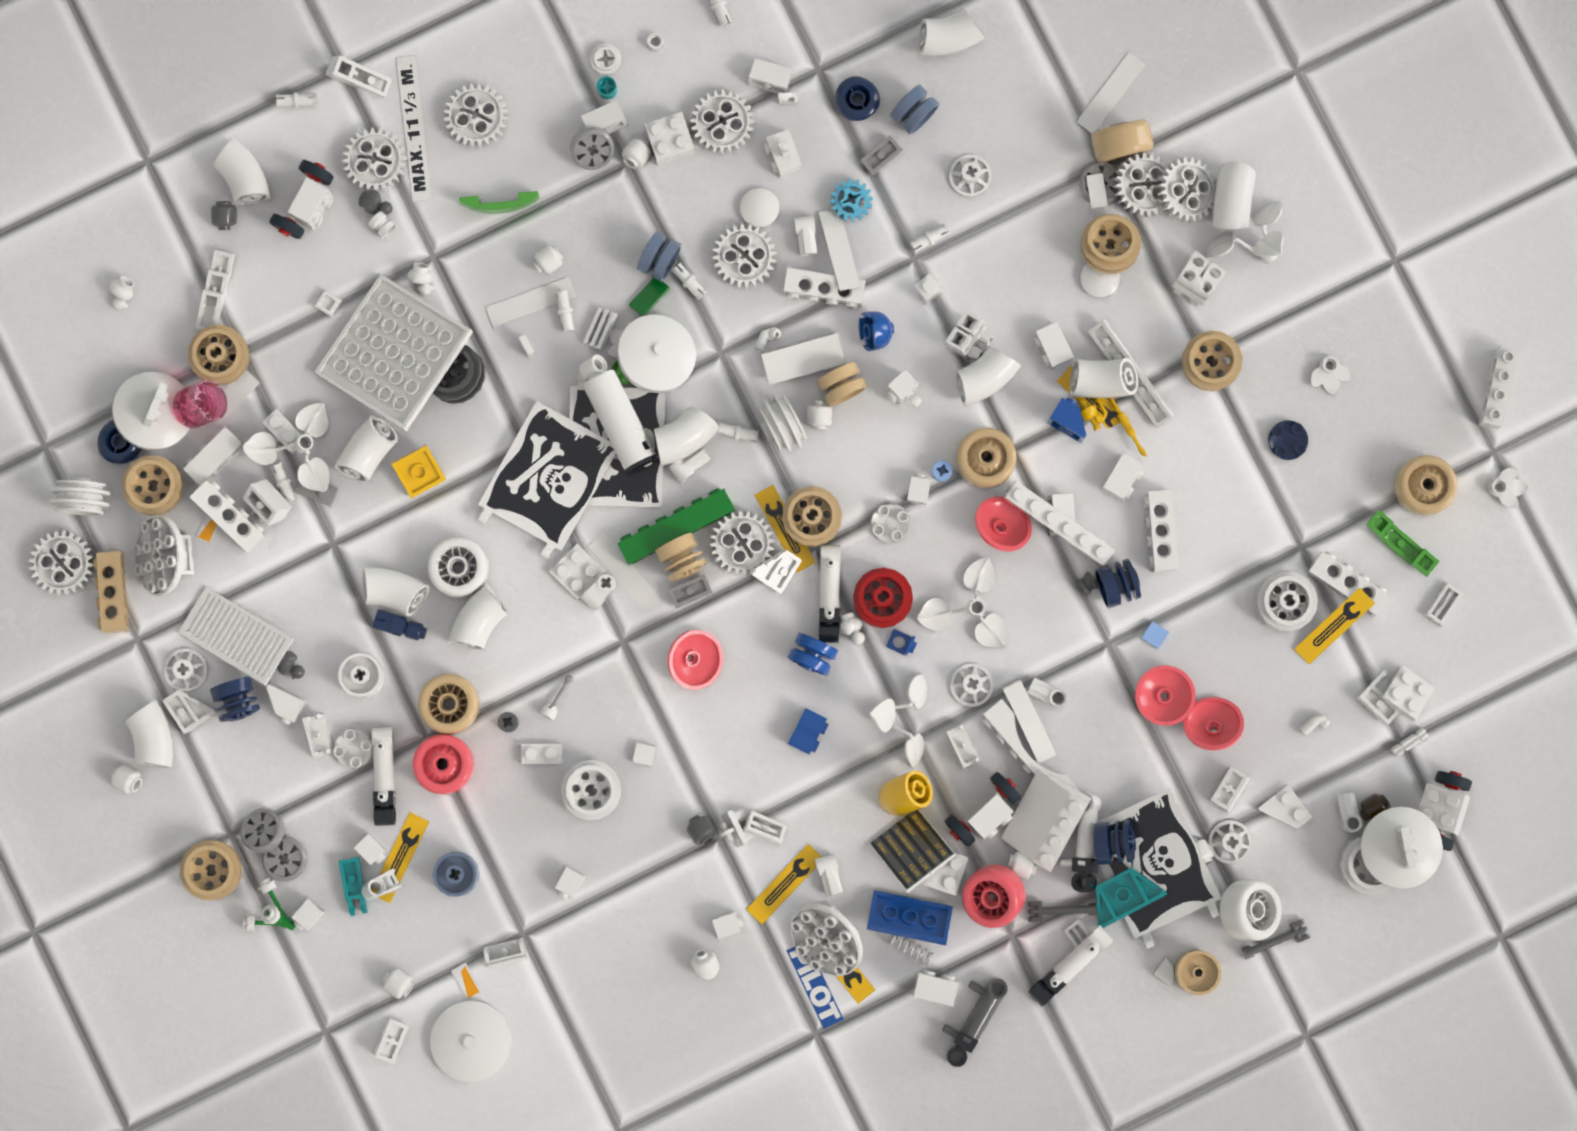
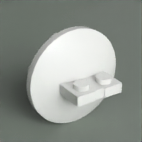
M144 372L132 376L120 386L113 401L112 415L117 430L129 443L145 450H163L174 446L187 434L193 420V404L188 391L173 377L159 372Z
M163 515L152 516L142 523L136 544L133 546L136 563L134 572L136 576H139L142 585L150 594L156 596L168 595L176 588L181 576L194 574L191 535H181L176 524L169 517Z
M1395 807L1378 813L1370 820L1362 834L1360 850L1366 869L1377 881L1393 888H1412L1424 883L1435 873L1441 862L1443 845L1439 830L1428 816L1416 809Z
M809 904L802 907L793 916L790 931L796 947V953L802 956L813 970L832 976H844L857 968L863 956V947L859 936L861 932L834 905L828 907L821 904ZM807 953H810L813 957L811 962L805 958Z

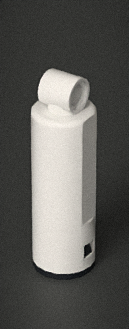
M594 355L581 363L579 371L582 377L587 380L583 384V388L626 474L636 471L658 459L616 372L612 369L607 370V363L600 355Z

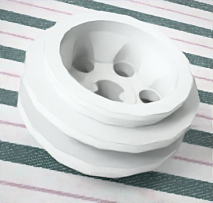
M775 393L773 394V403L769 404L766 399H763L764 407L758 408L763 420L760 425L768 441L773 440L779 452H782V449L785 448L788 453H791L790 445L796 443L798 448H801V440H806L807 437L785 394L782 395L783 398L779 399Z
M71 477V480L55 481L57 487L49 489V492L56 494V499H49V504L56 505L53 511L57 513L101 516L104 515L103 509L110 508L109 503L103 502V497L111 496V492L104 491L106 484L91 482V478Z
M1288 571L1274 574L1264 581L1257 592L1256 598L1258 614L1264 623L1276 631L1283 632L1299 630L1308 624L1316 613L1318 603L1316 590L1311 582L1299 573ZM1290 584L1296 587L1295 591L1289 590ZM1276 586L1281 588V592L1279 594H1276L1274 592V588ZM1300 595H1303L1304 603L1300 602ZM1285 596L1290 597V601L1293 602L1291 606L1286 605ZM1271 600L1276 602L1274 608H1271L1269 605ZM1295 609L1301 612L1299 617L1294 616L1293 612ZM1280 612H1284L1286 614L1285 619L1279 618Z
M596 760L582 761L572 766L565 774L561 785L562 800L566 808L576 817L585 820H598L611 814L617 807L622 794L621 782L616 772L607 764ZM586 772L589 774L588 780L582 779L581 776L583 773ZM602 774L604 781L598 782L597 776ZM591 784L597 789V793L594 796H589V792H586V788ZM574 785L580 786L579 792L573 791ZM603 789H610V794L608 796H604L602 792ZM583 798L586 800L585 806L579 805L578 802L580 799ZM599 800L601 806L595 808L593 805L594 801Z
M1362 836L1355 838L1346 845L1341 853L1339 867L1342 878L1351 889L1360 894L1377 895L1387 892L1392 887L1380 882L1375 883L1373 876L1365 868L1360 851ZM1354 859L1358 860L1357 867H1353ZM1360 873L1365 875L1363 881L1358 878Z

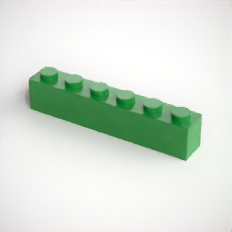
M714 489L708 493L709 497L705 499L699 497L691 502V506L687 508L682 506L674 510V514L668 518L664 515L655 520L656 524L650 527L648 524L637 529L638 533L632 536L629 533L621 537V542L617 544L628 565L631 566L654 554L656 549L682 535L691 532L693 534L724 518V516H728L732 512L734 513L735 508L725 489Z

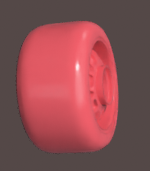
M449 734L433 735L425 739L417 747L412 761L413 773L418 783L427 791L440 795L452 794L461 790L470 781L474 771L473 754L468 745L455 736ZM442 758H445L448 762V766L444 770H440L437 766L438 761Z
M990 864L979 868L968 878L962 891V903L968 916L977 924L987 928H999L1012 922L1021 912L1026 899L1025 887L1020 877L1010 868L998 864Z

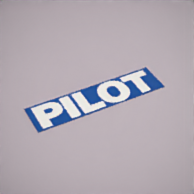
M796 947L786 950L823 1028L825 1029L844 1020L821 971L813 970L810 964L796 953ZM807 953L805 955V958L808 961L811 962L813 960V957L810 953Z

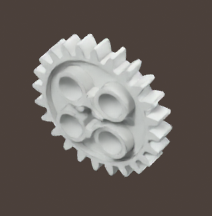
M480 83L477 89H474L473 84H470V89L468 90L463 86L462 93L455 90L457 97L450 96L453 102H446L450 110H444V113L449 116L444 118V121L450 123L446 126L447 130H452L450 135L452 137L457 135V142L463 139L464 146L470 142L472 148H474L475 143H478L479 147L482 148V142L489 146L490 139L496 142L495 135L502 136L500 129H506L502 122L508 121V118L503 116L508 113V110L502 109L506 106L505 102H500L502 96L498 95L495 97L496 90L494 89L489 92L488 85L483 90ZM469 99L476 101L473 107L466 106V102ZM491 106L494 108V111L491 114H485L484 109ZM460 109H465L466 111L474 115H476L477 112H479L480 117H476L475 119H473V116L471 114L461 112ZM462 117L468 118V122L465 125L458 124V121ZM484 119L492 120L493 122L489 123ZM481 124L487 126L484 132L476 131L477 127Z
M724 89L721 95H718L715 90L713 97L707 93V100L700 98L702 105L695 104L698 112L692 111V115L696 118L691 119V123L696 125L691 128L693 132H697L694 135L695 139L701 138L699 145L706 143V150L713 147V153L720 149L721 154L724 153V149H727L731 154L732 147L738 151L739 143L745 146L744 138L751 139L748 132H754V129L750 126L755 124V121L750 119L754 117V113L748 112L751 109V105L744 106L746 99L739 101L740 94L733 97L732 91L725 95ZM724 105H730L732 110L725 113L721 108ZM712 114L715 119L712 122H706L704 117ZM719 119L726 120V125L723 126ZM739 122L742 126L740 129L734 130L731 128V124ZM721 131L724 133V137L716 139L713 136L714 133Z
M372 127L371 132L368 133L363 129L364 135L361 136L357 132L356 136L358 139L350 138L353 144L345 145L349 152H343L347 159L342 160V162L348 166L343 169L345 172H350L347 177L349 179L354 178L352 181L354 185L360 182V189H363L366 185L368 192H370L372 187L376 191L379 190V187L386 191L387 184L393 187V180L399 182L397 175H404L400 169L407 167L406 164L402 163V161L407 160V157L401 154L405 153L406 150L405 148H399L402 142H395L397 139L396 135L390 138V131L383 134L382 128H379L378 133H376ZM365 145H372L370 152L365 153L362 151ZM385 148L391 149L389 156H382V151ZM361 155V156H364V157L369 158V159H365V158H360V159H359L358 156ZM377 156L380 161H375L373 164L370 159H374ZM381 161H391L392 164H386ZM361 164H368L366 171H358V167ZM380 168H387V173L385 175H378V170Z
M1145 153L1140 154V157L1138 154H1135L1132 158H1127L1126 163L1120 164L1122 169L1116 170V173L1120 176L1113 179L1118 182L1113 188L1119 189L1115 196H1121L1118 203H1125L1124 210L1130 207V214L1137 211V217L1142 216L1144 213L1145 218H1147L1150 214L1156 216L1158 212H1164L1165 202L1159 203L1163 197L1158 195L1156 199L1152 195L1153 190L1159 193L1162 191L1161 188L1155 185L1148 188L1146 186L1129 187V184H1162V181L1158 178L1165 176L1162 170L1168 168H1165L1167 161L1159 162L1160 156L1153 159V153L1147 157ZM1133 171L1138 175L1137 180L1132 177ZM1151 171L1156 173V179L1152 178ZM1134 191L1138 192L1139 200L1134 197Z
M1186 157L1174 160L1173 163L1167 165L1168 169L1162 170L1165 176L1158 178L1162 181V184L1157 185V187L1161 188L1162 191L1157 193V195L1163 197L1159 203L1165 202L1166 205L1163 210L1170 209L1169 216L1175 214V220L1182 218V222L1188 220L1193 222L1203 219V216L1209 215L1208 211L1213 210L1211 204H1214L1213 196H1215L1214 188H1216V184H1213V181L1216 177H1210L1212 170H1205L1207 164L1200 166L1201 160L1194 162L1193 158L1186 159ZM1184 172L1187 174V180L1184 178ZM1199 185L1202 187V192L1198 188ZM1174 188L1177 190V195L1174 194ZM1188 200L1191 201L1192 207L1189 206Z
M741 224L739 230L735 225L733 226V232L726 229L727 236L720 234L722 242H715L719 248L713 249V252L718 254L713 257V260L718 261L714 267L721 268L718 271V275L725 274L724 282L731 279L730 285L732 286L737 282L738 288L741 287L742 283H745V287L748 289L749 283L756 287L757 280L763 283V276L770 277L767 271H774L770 264H776V260L771 257L776 256L777 252L771 251L775 248V244H769L772 238H764L766 231L760 234L759 227L752 230V225L749 224L748 229H745L744 225ZM741 238H746L749 240V244L742 247L738 244V241ZM731 245H735L743 254L748 253V258L759 267L755 268L746 258L742 260L741 254L733 249ZM756 251H762L764 257L758 260L753 257V254ZM728 253H734L736 259L729 262L725 259V256ZM749 266L751 272L743 274L740 271L741 267Z
M739 511V516L736 517L732 512L731 519L724 516L725 523L718 521L720 529H713L717 535L711 536V539L716 542L710 544V547L716 548L712 555H718L715 560L716 562L722 560L721 568L727 565L728 573L735 569V575H738L741 570L743 575L746 576L747 570H753V568L765 562V558L772 557L768 551H774L770 544L775 543V540L769 539L773 535V532L766 531L770 525L763 526L764 518L758 521V514H755L752 518L750 517V511L747 512L746 516H743L742 511ZM744 524L751 527V531L747 535L740 532V527ZM733 528L736 529L743 541L747 540L746 546L752 553L753 558L748 556L743 546H737L739 540L732 532ZM725 536H732L734 543L730 546L723 543ZM752 542H761L762 548L759 551L752 550ZM737 552L745 554L746 558L743 562L735 561L734 556Z
M57 531L54 532V537L47 534L48 540L40 538L41 546L34 545L38 549L37 552H30L35 558L29 559V562L34 563V566L30 567L29 570L35 571L31 577L39 578L36 584H43L42 590L49 588L50 594H53L56 590L59 596H61L63 590L66 595H69L70 589L77 593V586L84 588L82 582H90L86 577L87 574H94L89 571V568L94 567L90 560H93L95 557L89 555L92 551L91 548H85L88 542L80 543L82 540L81 536L75 538V533L73 532L68 536L67 531H63L61 536ZM66 544L67 552L60 554V546ZM51 549L54 550L58 558L65 560L63 563L74 574L73 577L70 576L64 567L59 566L60 562L51 554ZM47 557L52 559V564L49 567L44 566V560ZM75 559L80 560V566L77 569L72 568V562ZM60 572L65 574V579L62 582H58L56 578Z

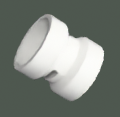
M382 211L378 212L368 223L372 229L378 230V235L382 239L386 238L396 227L392 220L388 221Z

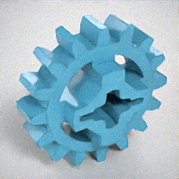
M850 178L847 184L842 180L841 187L835 186L837 192H831V196L835 199L830 200V204L835 205L832 211H838V218L843 215L845 222L848 218H851V221L854 222L855 217L861 221L862 214L868 215L866 209H872V205L868 202L873 201V197L868 196L871 190H865V183L859 185L858 179L855 183H852ZM850 188H854V189H857V190H859V191H858V192H855V191H852ZM843 192L844 198L838 202L839 195ZM848 197L855 199V204L848 202ZM865 199L864 206L860 209L859 203ZM848 209L851 210L853 213H849L844 210Z

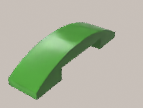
M538 191L519 192L518 201L481 203L479 196L459 197V202L462 206L473 211L502 214L528 207L540 198Z
M1377 510L1366 523V526L1394 553L1427 577L1440 561L1426 549H1422L1395 526L1394 522L1382 511Z

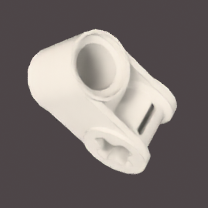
M609 574L601 575L580 598L596 611L616 588L617 581L615 577ZM603 579H611V587L606 586L604 588Z
M393 868L364 884L361 891L363 897L367 900H374L403 887L395 876V869ZM370 885L376 888V893L371 891Z

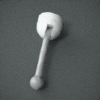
M571 675L565 677V682L553 703L546 704L540 711L543 716L550 720L555 719L557 715L555 705L567 685L573 681Z

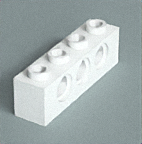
M787 267L783 294H787V297L791 299L805 297L809 302L823 300L828 305L837 306L838 303L846 304L845 307L857 309V306L862 307L866 280L859 279L861 287L848 289L849 295L842 297L838 294L839 286L836 275ZM806 281L810 284V288L808 290H801L799 284ZM827 285L830 291L823 294L819 291V287Z
M1502 345L1495 349L1478 423L1479 426L1496 430L1503 426L1520 350Z
M205 479L189 497L248 553L264 537L262 533L264 529L256 521L254 523L249 521L247 518L250 515L243 508L238 510L233 505L235 501L227 493L223 495L219 491L221 487L213 479L210 482ZM211 495H216L219 497L220 502L218 505L212 506L208 503V498ZM226 509H231L234 512V517L230 520H226L222 516L223 511ZM241 523H245L249 527L248 531L244 534L237 531V526Z
M1172 490L1148 491L1146 496L1143 497L1144 508H1148V516H1145V526L1149 528L1150 536H1147V548H1151V556H1148L1149 568H1152L1153 572L1177 571L1179 565ZM1156 506L1163 508V516L1155 515L1154 508ZM1157 526L1164 527L1166 531L1164 536L1156 534L1155 529ZM1158 546H1164L1167 549L1166 556H1160L1157 553Z
M1328 551L1325 553L1320 552L1307 571V574L1345 599H1348L1359 588L1368 589L1370 591V598L1375 604L1366 613L1373 617L1377 616L1390 596L1386 593L1387 590L1378 584L1376 586L1371 584L1367 576L1361 573L1358 575L1353 572V568L1347 563L1343 562L1341 564L1336 561V556ZM1329 566L1337 570L1335 577H1331L1328 574ZM1346 577L1353 580L1354 585L1352 588L1346 587L1344 583Z

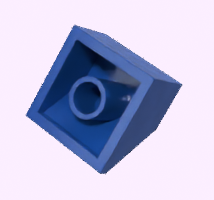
M1062 398L1047 424L1082 443L1086 437V431L1080 408L1076 406L1077 403L1074 400Z

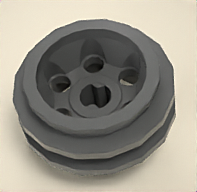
M464 345L454 360H458V362L452 363L433 391V394L443 402L449 404L464 403L472 399L482 388L485 380V365L482 358L467 345ZM446 380L447 385L443 386L442 382Z

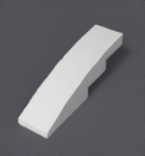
M219 249L214 250L211 269L208 270L205 289L202 292L196 329L201 330L211 325H218L235 253Z
M1021 680L1002 688L1037 763L1039 764L1055 756L1056 753Z

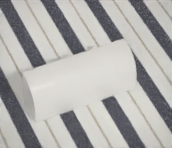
M837 331L760 352L769 385L846 364Z

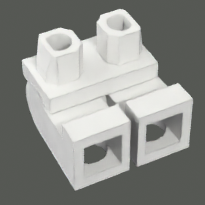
M1194 251L1173 285L1174 292L1179 296L1184 294L1188 296L1190 303L1195 307L1203 306L1227 272L1212 262L1201 277V273L1210 260L1197 251ZM1193 259L1200 260L1203 266L1201 267L1193 262ZM1210 270L1217 271L1219 277L1217 278L1216 276L1211 274Z
M966 310L956 324L958 328L954 327L945 342L953 352L962 356L967 361L969 358L976 361L983 355V351L977 348L978 344L981 342L989 346L994 338L986 330L983 320Z

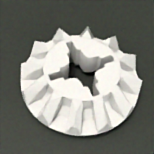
M600 44L593 49L590 63L592 68L599 74L609 75L615 73L621 66V53L614 45ZM604 52H606L608 58H612V60L608 61V67H606L603 61H598L604 58Z

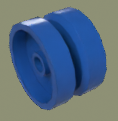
M799 632L794 642L805 650L791 649L787 658L806 670L827 676L831 666L821 658L835 660L839 650Z

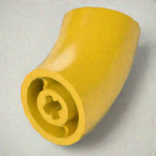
M918 770L910 771L885 782L879 790L878 799L881 808L886 813L893 816H901L928 806L932 800L933 791L930 781L922 772Z

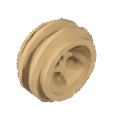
M1104 214L1094 218L1086 225L1081 239V253L1085 262L1092 269L1103 274H1118L1128 270L1135 263L1141 248V236L1137 227L1129 219L1118 214ZM1102 232L1106 233L1105 236H1100L1099 234ZM1127 242L1128 247H1123L1122 243ZM1093 243L1099 244V247L1095 248Z
M211 325L201 329L193 337L188 348V361L192 370L203 381L212 385H227L237 381L245 373L249 364V348L245 339L235 329L225 325ZM214 339H217V342H213V343L210 342V341H212V340H214ZM227 340L232 341V345L230 347L225 346V342ZM204 348H206V355H202ZM221 349V355L213 358V353ZM230 355H236L235 361H230ZM207 362L212 364L210 369L205 368ZM225 365L226 370L220 372V366Z
M1210 330L1199 333L1189 341L1183 351L1181 365L1185 377L1193 386L1200 390L1214 392L1225 389L1236 380L1242 368L1243 357L1240 347L1232 337L1223 332ZM1216 345L1222 348L1220 352L1215 351ZM1200 346H1205L1207 351L1202 353ZM1224 357L1229 358V364L1223 362ZM1211 358V361L1215 362V366L1210 367V364L1206 363V359ZM1194 359L1200 360L1199 366H1195ZM1221 370L1224 373L1223 377H1218L1216 372ZM1202 372H1205V373L1209 374V376H1208V377L1203 376V375H1202Z
M155 455L143 456L132 462L124 472L122 480L123 496L128 504L141 514L150 516L163 515L174 509L181 500L184 491L183 476L177 466L166 458ZM160 468L162 470L161 474L156 475L155 469ZM145 471L147 477L142 479L140 475ZM166 479H170V486H166ZM154 482H158V484H157V488H158V489H157L156 491H153V492H152V491H151V490L153 489L152 484H153ZM137 486L142 487V491L140 493L136 492ZM166 493L164 499L161 500L160 497ZM152 497V502L147 504L145 499Z
M808 486L797 490L787 499L783 507L782 521L786 533L793 541L803 546L817 547L827 544L836 536L841 526L842 511L838 500L831 492L821 487ZM816 499L821 500V506H816L814 501ZM805 501L807 503V506L805 508H801L799 506V503ZM810 511H815L818 514L813 521L809 520L806 516L810 514ZM825 511L831 513L829 518H824L823 513ZM795 515L801 516L799 522L794 521L793 517ZM819 525H823L825 527V530L823 532H819L817 530V527ZM803 527H809L810 532L808 534L803 533Z
M204 840L194 844L185 852L180 863V878L183 886L192 896L201 900H219L229 896L237 888L242 877V863L238 853L230 845L221 841ZM212 851L217 854L215 859H211L209 856ZM198 858L203 860L200 866L196 864ZM224 860L227 861V868H224L222 864ZM211 865L216 866L215 871L217 873L214 876L210 875L211 870L209 867ZM196 873L201 874V879L199 881L195 879L194 875ZM223 875L227 877L224 883L220 881ZM208 882L213 883L212 889L206 887Z

